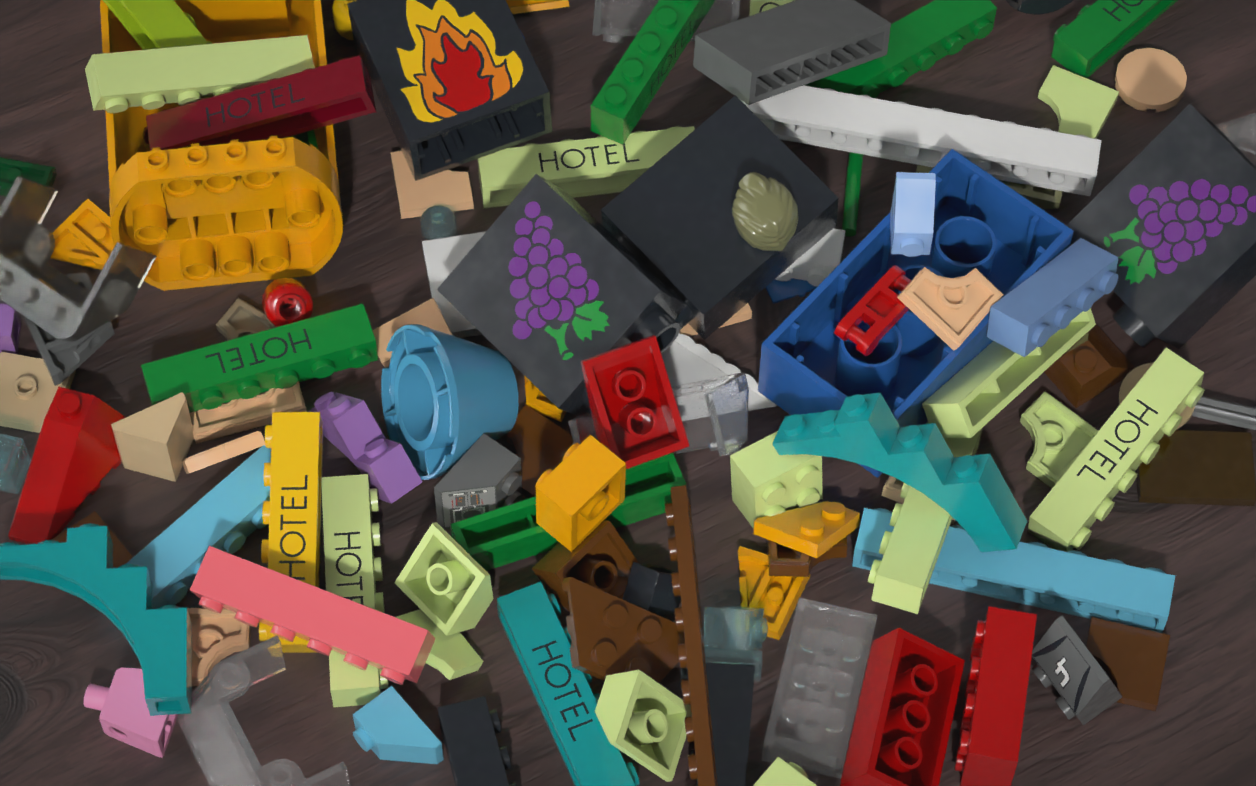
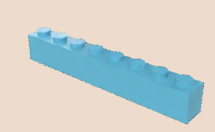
M864 508L854 550L853 567L871 570L874 559L882 561L883 555L879 554L883 535L885 531L893 532L894 526H890L891 511L882 508L874 510ZM953 525L949 527L929 583L1091 619L1094 617L1163 633L1169 616L1175 575L1166 574L1158 568L1149 567L1143 569L1129 566L1117 559L1102 560L1088 557L1080 551L1071 550L1065 552L1051 549L1039 542H1019L1017 549L981 552L961 525Z

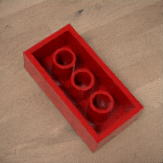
M989 606L985 621H977L975 638L973 637L970 653V673H968L965 689L966 703L960 725L961 739L957 749L954 768L956 771H962L960 786H1011L1019 758L1037 614Z
M897 628L872 641L840 786H939L965 660L901 628Z

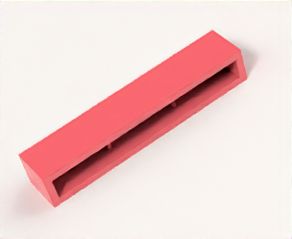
M211 546L208 547L190 588V591L200 598L198 604L210 611L221 614L223 608L236 613L234 619L246 625L257 628L259 622L272 627L270 633L290 642H293L295 636L309 641L307 647L313 651L329 656L331 650L345 655L343 660L345 663L362 670H366L369 664L381 669L380 676L401 685H403L405 679L415 683L418 682L436 639L427 629Z

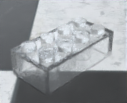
M799 597L764 739L762 761L773 763L777 757H780L786 763L793 762L805 771L841 779L878 615Z

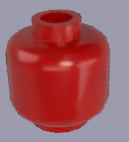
M283 277L274 280L266 287L263 293L262 306L268 320L276 327L309 319L313 312L311 294L302 282L294 278Z

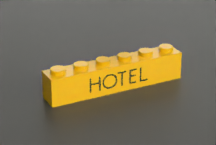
M272 412V425L265 426V447L271 448V463H264V486H270V501H263L262 508L263 524L269 525V539H262L261 544L262 563H268V569L319 588L323 421L320 412ZM259 622V640L266 641V646L270 653H318L307 647L309 641L295 636L293 642L287 641L270 633L271 626Z

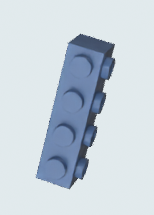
M1080 238L991 306L987 337L1023 357L1027 356L1037 347H1042L1053 334L1060 329H1065L1071 320L1081 312L1088 311L1095 301L1104 294H1109L1113 291L1118 281L1116 270L1119 257Z

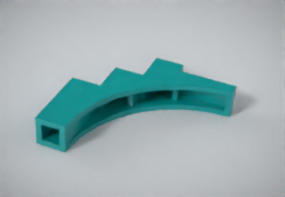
M881 393L848 396L845 398L840 410L785 416L772 443L779 455L808 454L833 457L865 465L899 479L922 492L946 510L967 531L981 552L1017 549L1027 523L1022 510L991 454L954 457L936 423L900 427Z
M88 523L76 528H67V542L62 543L55 540H44L38 544L19 545L13 542L0 544V580L30 581L53 586L77 596L106 615L123 633L139 659L142 668L145 701L150 716L191 713L192 623L187 607L180 608L176 605H163L158 609H152V582L147 566L140 567L135 564H124L118 568H113V542L108 526Z

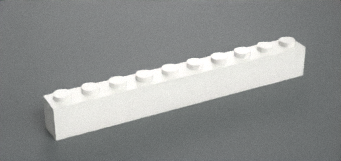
M805 85L750 105L742 101L782 140L928 167H935L953 149L996 179L1085 196L1091 195L1097 176L1101 140L1089 138L1085 135L1055 132L1048 128L1017 125L1010 121H995L980 118L976 115L946 112L939 108L930 109L909 105L901 101L892 102L872 98L868 95H854L838 92L830 88L821 89Z

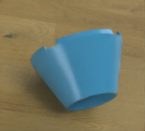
M419 324L402 326L393 334L386 348L388 352L392 351L389 368H382L381 375L383 414L390 440L401 443L421 480L435 479L451 470L483 433L496 441L511 431L518 414V387L512 366L501 352Z

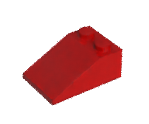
M655 335L581 361L598 441L626 463V469L690 446Z

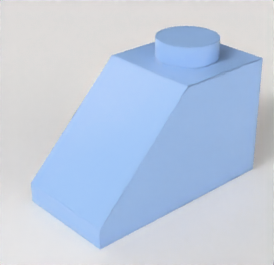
M896 172L890 212L891 254H903L909 257L930 255L934 228L935 173Z

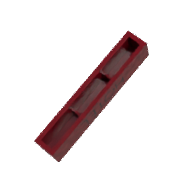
M359 55L352 58H344L338 62L317 68H309L285 77L270 79L257 85L235 89L211 98L199 99L196 102L179 107L164 109L158 113L147 115L146 121L150 151L156 147H160L161 150L188 148L191 147V144L199 143L200 146L228 144L230 140L236 139L239 142L267 140L269 136L276 135L277 138H286L375 113L376 106L371 77Z

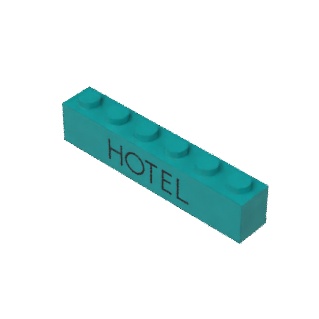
M538 582L497 598L500 622L574 785H639V778L631 762L625 764L620 750L610 744L597 718L595 709L600 694L593 695L588 684L592 682L591 675L572 668L570 654L572 640L567 626L562 628L557 617L561 615V611L553 593L547 595L542 582Z

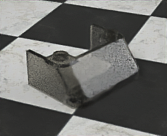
M17 176L0 208V300L55 338L69 342L77 341L128 310L157 256L151 252L117 242L91 291H87L47 264L55 248V238L53 233L43 226L41 222L58 191L52 187Z

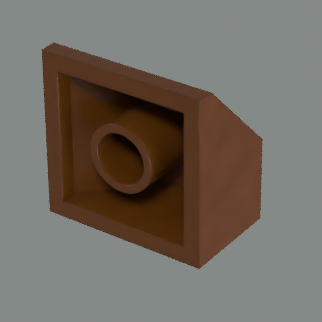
M1096 324L1046 369L1044 373L1075 408H1078L1123 380L1135 367Z
M605 520L572 552L559 542L532 569L550 594L553 593L557 602L570 612L568 592H563L562 589L564 578L573 577L623 599L633 562L638 561L612 523Z

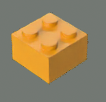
M589 435L581 444L578 442L573 444L565 453L563 461L554 470H546L536 482V523L572 552L625 500L626 463L592 435Z

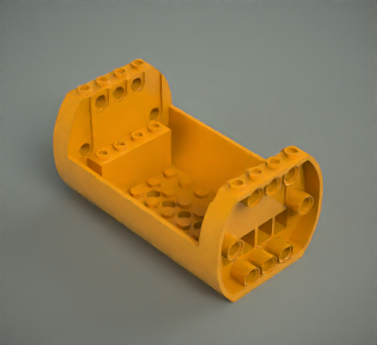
M100 0L102 52L114 53L142 50L105 2ZM174 0L183 12L188 13L194 19L198 31L206 41H210L213 44L307 35L315 68L327 65L321 0ZM168 103L160 108L151 110L137 106L128 107L127 110L119 113L106 112L112 240L122 263L141 280L158 289L167 291L273 280L283 277L312 276L336 252L342 238L343 220L333 124L314 129L318 149L312 144L309 146L294 137L277 138L276 135L269 136L267 140L239 142L236 139L230 140L228 144L200 146L199 143L191 144V147L161 150L160 147H156L150 151V149L145 147L143 141V131L147 127L146 116L158 113L164 109L179 107V103Z

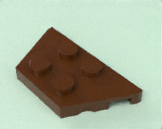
M573 577L563 579L562 589L563 592H568L570 615L566 616L567 630L572 640L570 647L572 668L605 681L607 675L640 670L659 683L679 662L678 644L685 643L684 631L677 632L675 622Z

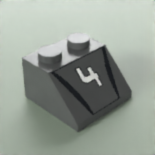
M1063 615L1056 619L1032 650V657L1037 662V665L1032 670L1045 688L1053 684L1061 696L1055 702L1066 717L1070 720L1076 715L1084 726L1121 699L1122 696Z

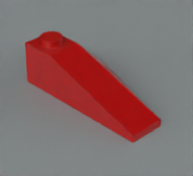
M58 386L45 416L8 534L10 540L25 544H38L41 541L52 540L58 536L75 516V510L89 494L93 496L100 488V481L112 468L116 469L121 464L111 424L126 418L124 415L95 395Z

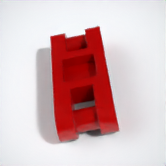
M897 265L891 267L837 325L834 334L843 341L848 339L857 345L856 350L863 355H870L878 342L909 310L897 298L898 294L893 291L897 289L902 292L911 282L905 276L906 272ZM862 321L871 326L866 332L857 327Z

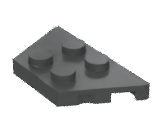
M73 273L65 276L40 274L38 281H19L18 275L5 277L55 386L61 384L115 334L110 319L87 273Z

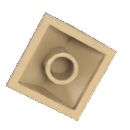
M183 392L111 424L120 459L125 469L176 482L183 466L182 461L187 457L194 440L193 426Z

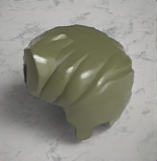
M750 172L739 182L740 189L737 190L735 194L736 199L733 201L732 214L736 228L742 238L752 247L764 251H782L793 237L799 219L797 204L790 191L781 182H778L777 179L766 178L757 172Z

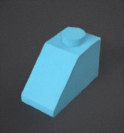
M392 686L353 714L355 725L353 736L366 752L371 749L380 760L438 764L444 760L442 743Z

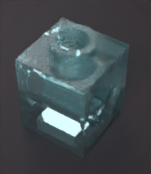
M0 434V490L18 494L31 460L24 439Z
M705 607L704 647L736 650L761 649L762 642L765 641L768 632L767 620L763 618L764 608Z

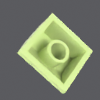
M437 522L431 524L395 581V584L446 635L475 628L494 599L490 574Z
M640 670L607 675L595 713L610 744L666 782L673 781L686 739L685 717H692L691 705H684L681 698Z

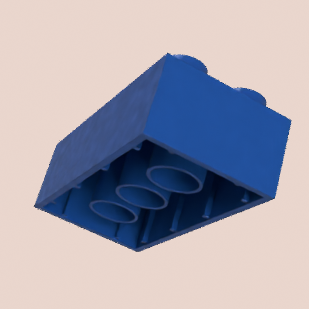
M951 149L929 172L936 174L934 228L930 255L909 257L903 254H891L889 213L762 343L758 392L790 415L840 410L845 398L848 396L881 393L900 427L926 424L929 421L922 403L993 342V340L987 337L990 311L960 347L954 351L910 309L886 333L868 356L856 350L857 345L849 339L843 341L834 334L839 322L894 265L906 272L905 276L910 280L924 267L938 276L947 278L965 276L976 268L1004 294L1001 297L1003 298L1070 247L1074 231ZM897 289L893 290L898 295L901 293ZM862 321L857 327L866 332L871 326ZM859 464L877 478L883 473Z

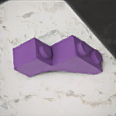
M329 392L314 402L315 407L308 412H320L323 421V435L352 461L361 474H368L370 487L377 488L378 499L392 504L422 483L401 443L385 438L364 400Z

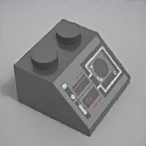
M483 433L434 487L437 523L443 529H449L452 523L522 501L521 458Z

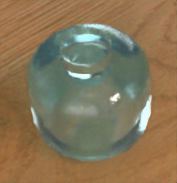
M433 206L423 212L420 226L421 235L425 241L457 235V218L451 209L444 206Z

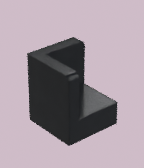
M633 562L623 600L674 622L675 608H679L681 596H674L671 573L674 571L663 566Z

